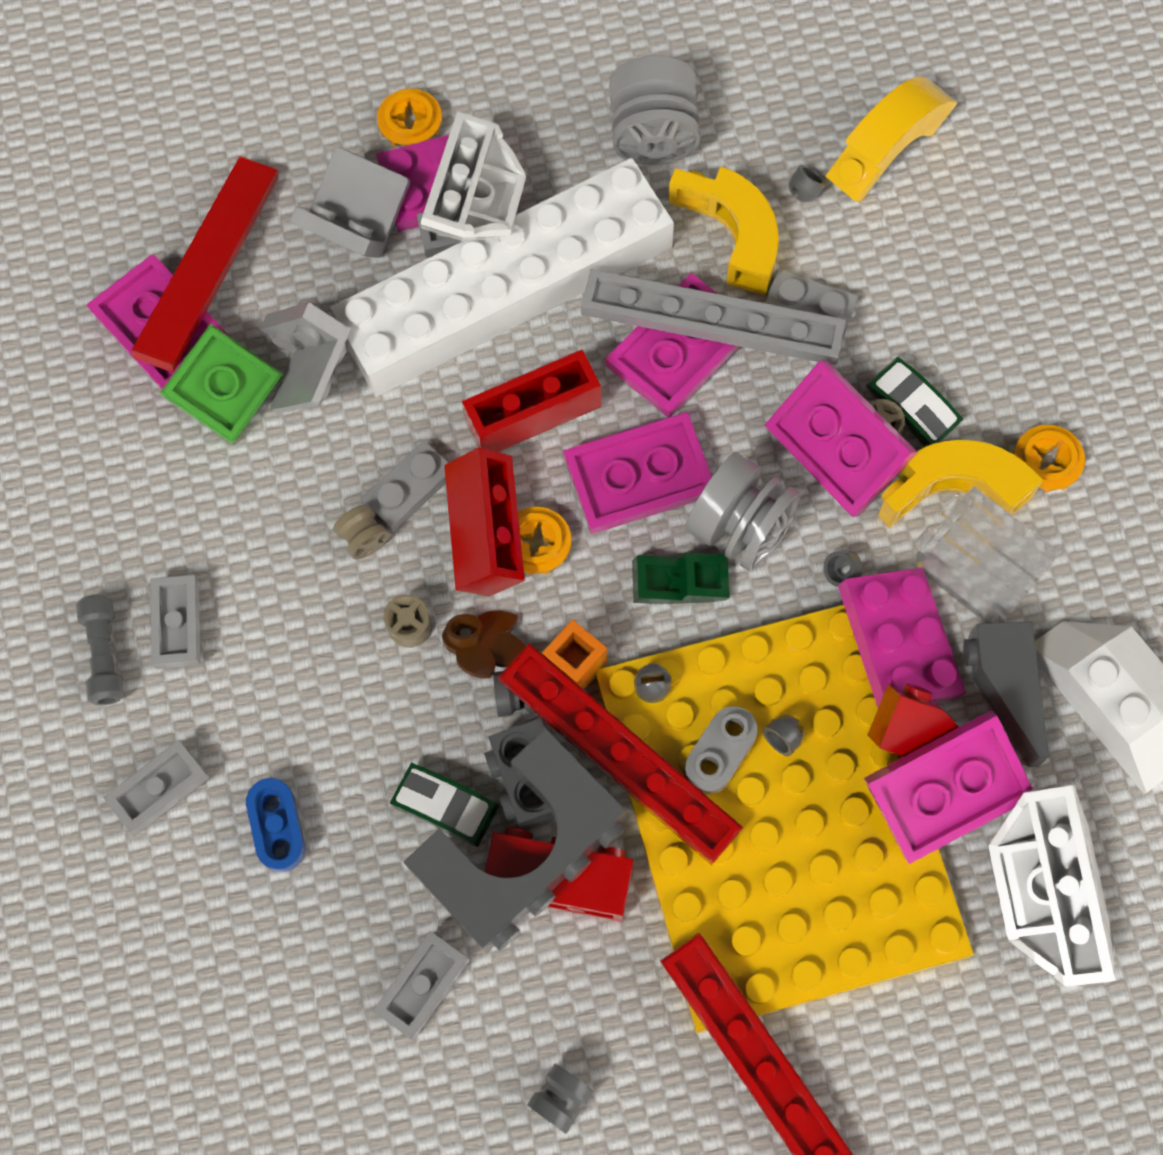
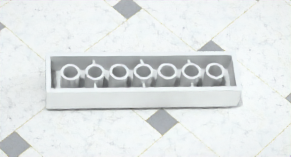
M630 158L517 214L510 236L460 242L331 306L330 309L334 319L351 329L345 344L374 396L378 397L584 293L591 269L621 274L671 249L673 245L674 222L633 158Z

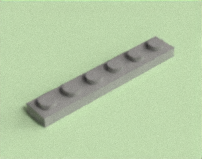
M593 269L590 270L581 305V315L815 362L825 360L835 366L839 358L846 319Z

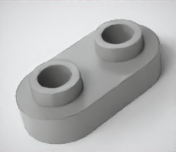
M736 706L720 710L689 754L685 765V777L704 794L711 795L722 791L752 748L757 736V723L752 714L744 708ZM736 722L742 727L743 732L738 736H731L727 733L725 726L728 723ZM707 760L713 761L717 765L718 771L715 774L707 775L701 771V763Z

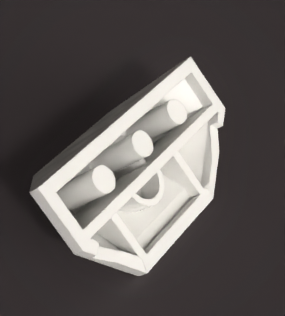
M457 111L422 216L421 229L462 242L510 236L527 175L513 150L502 139L503 133L498 124Z
M1062 621L1037 639L1035 647L1038 665L1142 793L1146 794L1163 781V663L1132 626Z
M1074 784L1024 792L988 845L1008 941L1042 968L1054 975V978L1064 986L1115 980L1109 917L1089 825Z

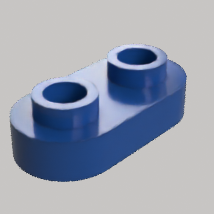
M275 778L262 779L250 788L246 796V809L255 851L260 862L268 869L275 872H287L297 867L305 854V841L295 797L290 788L281 780ZM273 797L279 798L280 805L278 809L273 812H267L265 810L267 800ZM283 841L289 842V852L283 857L276 856V845Z

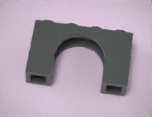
M546 728L511 760L513 771L546 804L557 823V836L554 847L548 858L537 869L526 875L514 878H500L489 875L477 868L440 828L403 861L410 872L486 953L494 946L498 951L504 949L519 934L520 929L516 925L529 912L536 917L545 910L555 899L556 895L552 890L565 878L570 883L573 882L591 864V861L587 858L588 855L600 844L605 849L608 848L626 830L622 825L626 820V810Z

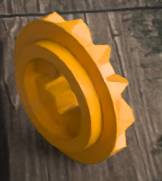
M402 89L390 94L383 100L377 112V124L381 136L386 137L393 147L398 144L408 146L427 141L433 135H439V128L443 121L442 111L437 100L429 93L419 89ZM409 109H412L416 119L411 129H408L404 122L407 115H409Z
M1039 425L1027 430L1019 438L1013 453L1044 480L1039 488L1043 489L1045 493L1052 490H1066L1079 479L1085 466V453L1080 441L1070 431L1056 425ZM1056 447L1058 451L1055 454L1054 463L1059 467L1051 464L1048 468L1041 470L1040 462L1042 457L1039 454L1045 456Z
M528 507L518 511L524 573L528 576L540 573L548 575L551 570L558 566H563L569 551H571L572 539L569 526L564 518L557 512L545 507ZM541 527L543 541L549 544L548 546H540L538 552H535V556H532L529 543L523 542V540L533 539L535 533L538 532V528Z

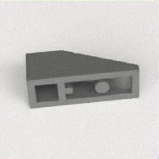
M1032 621L976 624L968 636L969 639H964L963 657L965 665L972 666L973 681L993 712L998 716L1002 726L1028 766L1039 767L1049 757L1033 623Z

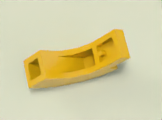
M918 76L905 81L886 95L856 126L845 140L848 146L825 177L855 202H861L895 157L918 137H932L958 102L927 77Z
M720 166L715 180L707 178L698 171H684L675 168L669 184L668 203L708 215L724 224L732 234L735 242V247L728 263L726 284L766 296L774 274L779 232L774 212L765 196L749 180Z
M974 440L943 441L918 450V453L898 473L897 477L899 479L892 483L881 495L884 501L878 517L891 528L928 496L943 491H957L979 500L1004 523L1035 496L1044 480L1023 460L1003 448Z

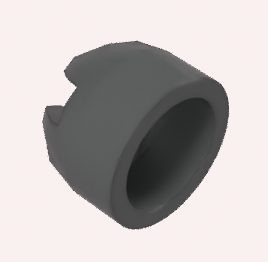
M799 165L789 181L790 193L792 195L798 194L797 200L800 202L812 201L819 196L826 186V182L819 174L804 165Z
M840 550L829 554L823 566L826 579L836 587L845 579L861 577L864 564L857 553L849 550ZM849 565L850 570L845 575H842L839 570Z
M658 664L643 666L638 670L634 679L636 694L640 699L648 703H658L664 700L671 689L669 672ZM664 677V681L644 684L641 682V678Z
M785 714L773 719L763 729V735L774 750L784 756H791L803 742L805 729L802 725H798L799 720L796 717Z

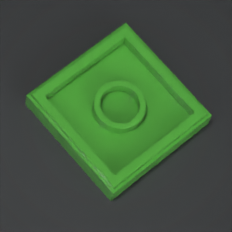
M210 324L164 386L160 396L231 445H234L283 377V374Z

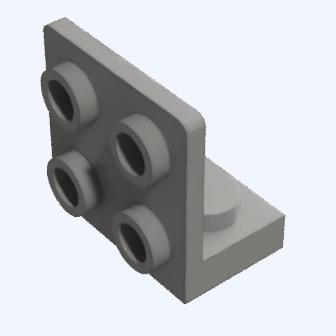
M336 147L312 207L295 206L290 222L362 256L381 258L411 181L409 178L343 148Z
M310 302L266 314L260 330L272 336L273 343L280 348L294 351L270 406V410L280 414L318 406L325 400L330 391V377L335 366L340 363L346 353L347 345L345 342L351 329Z

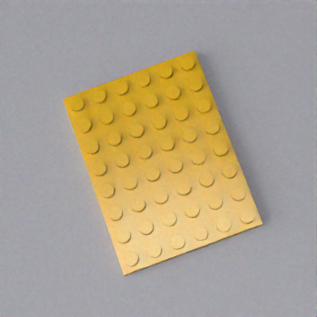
M844 605L605 667L596 673V680L604 708L684 777L686 760L720 710L731 706L744 708L752 714L757 723L755 742L728 785L716 794L706 795L743 827L712 865L629 794L672 951L698 932L701 933L757 1016L974 956L939 849L909 864L903 857L864 780L868 775L897 761L903 756L880 749L868 737V732L878 707ZM648 664L661 665L669 672L671 677L670 692L664 700L658 703L645 702L635 692L634 679L636 673L640 668ZM663 676L641 678L642 684L664 681ZM789 714L799 720L798 725H802L805 729L803 742L791 756H784L778 753L769 745L763 735V729L780 715ZM736 722L728 723L725 726L727 733L731 736H738L743 732L742 727ZM707 760L700 765L701 771L707 775L715 774L718 771V767L713 761ZM688 1004L695 1033L707 1031Z

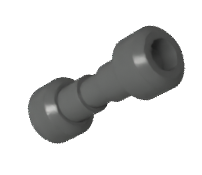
M102 594L88 595L81 598L76 604L78 622L86 627L87 642L90 644L92 656L90 658L92 676L85 682L87 700L94 705H110L119 702L125 695L123 678L115 673L113 656L110 655L109 642L111 640L109 624L115 618L113 600Z

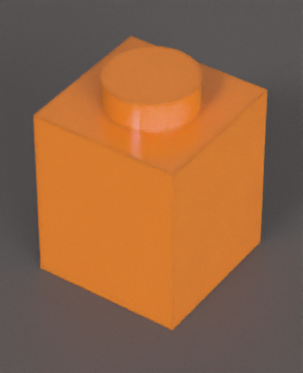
M573 619L542 652L548 660L583 690L596 677V673L608 663V648Z

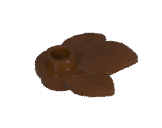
M488 611L479 617L470 614L454 616L447 622L442 633L443 645L449 652L456 654L458 667L465 673L477 678H491L494 674L495 666L501 668L508 667L526 647L521 640L510 633L517 624L518 615L504 611Z

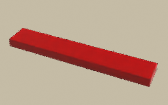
M239 156L131 350L134 359L174 373L278 180V169Z
M530 643L498 677L499 682L710 865L718 859L743 829L737 821Z
M698 932L659 960L791 1154L853 1155L701 933Z

